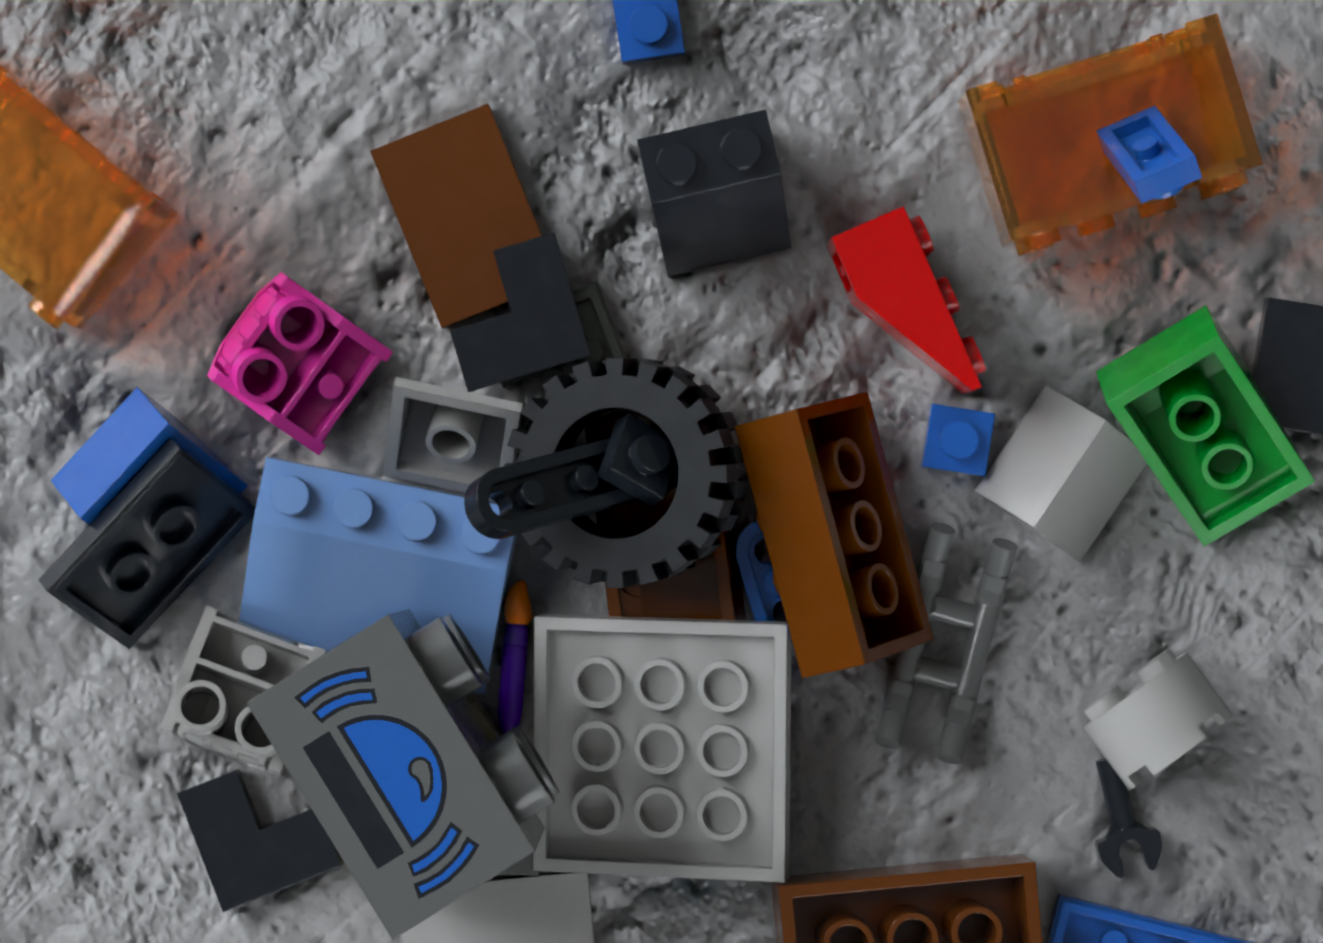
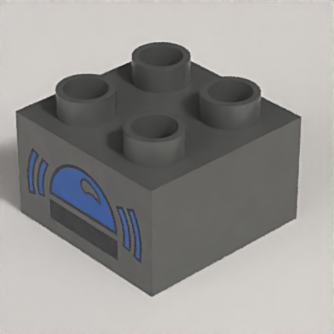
M410 609L386 615L246 702L392 940L535 852L545 829L537 813L555 803L553 796L559 793V789L544 761L519 725L491 742L471 710L465 697L489 682L490 677L454 618L447 614L444 617H438L421 628Z

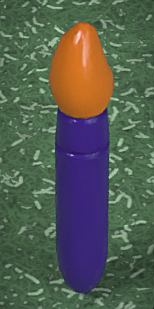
M519 580L510 588L504 603V618L507 626L503 640L498 698V723L502 734L520 724L523 711L528 652L527 625H529L532 619V607L527 583L523 580Z

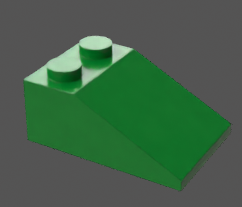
M1207 305L1096 371L1106 404L1204 547L1315 482L1310 470Z

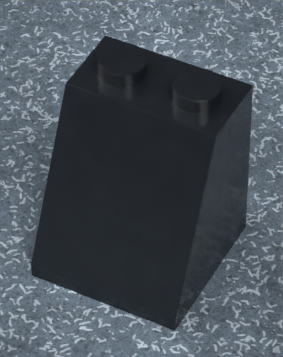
M766 109L637 139L641 164L668 277L792 248L782 177Z

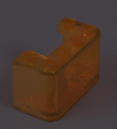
M1217 13L1184 24L1185 28L1167 33L1164 37L1160 33L1150 36L1146 41L1032 76L1025 77L1023 75L1013 78L1006 88H1004L1003 84L998 85L997 81L964 91L958 99V104L1002 248L1015 245L1017 255H1025L1051 247L1055 243L1062 241L1059 231L1076 226L1080 238L1115 227L1114 214L1137 208L1140 219L1177 208L1174 196L1198 189L1201 200H1205L1239 189L1238 187L1249 184L1246 173L1263 165ZM1156 106L1196 156L1202 178L1184 185L1180 192L1169 198L1152 199L1142 204L1104 154L1096 130Z

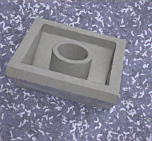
M396 377L392 392L383 476L466 493L469 485L478 477L492 469L503 467L505 463L516 462L518 449L509 447L507 444L512 429L523 428L525 416L520 412L526 404Z
M1044 386L974 491L1080 562L1147 462L1134 443L1107 420L1048 386Z

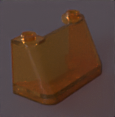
M0 64V269L34 296L28 304L29 308L52 327L59 329L65 321L75 328L82 329L178 212L154 192L148 191L133 179L134 177L115 164L30 93L22 83L7 75L8 70Z

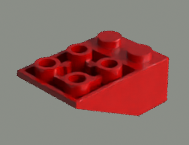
M903 206L831 237L826 247L850 303L962 394L981 388L982 386L977 374L986 371L983 358L973 337L969 335L961 339L951 315L959 312L960 307L947 277L944 275L935 279L926 259L934 251V246L920 215L909 219Z

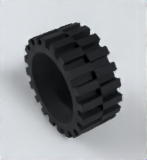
M606 358V361H588L573 366L574 373L570 375L554 376L543 385L548 392L544 398L529 399L520 413L530 420L526 428L512 429L507 444L509 447L520 449L518 462L573 448L579 434L593 419L607 411L625 408L647 416L664 431L674 448L678 463V485L669 509L654 526L638 535H621L607 531L596 525L587 516L522 533L530 547L544 544L550 550L543 559L546 563L556 570L566 568L575 570L572 579L586 584L606 582V588H625L637 584L644 585L679 575L695 567L694 562L696 560L710 556L721 545L717 537L723 531L732 530L739 516V513L731 510L734 499L745 497L748 480L737 479V463H744L740 445L734 446L730 433L738 425L732 412H720L715 403L721 396L710 385H697L692 381L695 374L682 367L663 365L664 361ZM505 463L504 466L514 463Z

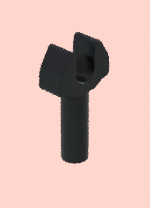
M1105 758L1095 761L1111 824L1106 835L1095 841L1098 858L1118 878H1122L1124 871L1123 862L1119 856L1120 847L1128 840H1135L1141 846V856L1145 866L1150 870H1154L1162 850L1160 832L1155 827L1143 826L1135 819L1128 788Z

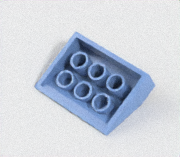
M266 457L252 524L239 620L311 647H320L328 652L388 614L410 609L421 628L438 617L450 614L469 640L489 675L517 535L504 539H492L479 533L468 520L464 507L465 496L275 457ZM489 501L492 510L499 516L500 511L497 503ZM487 683L474 691V693L485 694Z

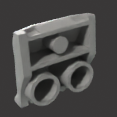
M206 605L183 661L160 729L162 732L200 749L248 767L281 776L284 763L246 702L327 652L320 647H311L242 622L219 612L218 609Z

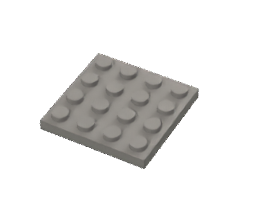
M539 614L535 616L534 747L551 773L559 793L553 796L555 803L537 813L545 829L535 852H533V871L785 883L789 879L791 745V635L787 621Z

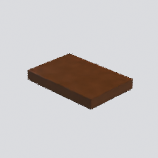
M487 103L371 150L370 152L441 328L445 329L508 303L493 251L540 237L542 234L490 105Z

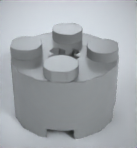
M1170 648L1166 649L1141 667L1136 673L1142 680V683L1127 694H1124L1119 686L1116 685L1091 703L1084 711L1090 721L1083 726V729L1128 790L1135 788L1141 783L1143 778L1137 770L1146 765L1154 776L1207 738L1204 732L1208 729L1203 723L1212 716L1219 726L1233 716L1228 706L1187 652L1176 657Z

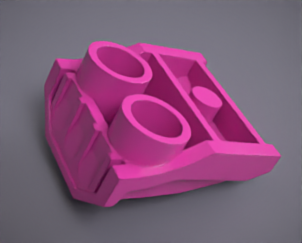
M280 272L257 292L221 342L207 376L267 421L317 455H320L326 447L324 441L335 422L372 371L382 360L387 362L393 351L287 275Z

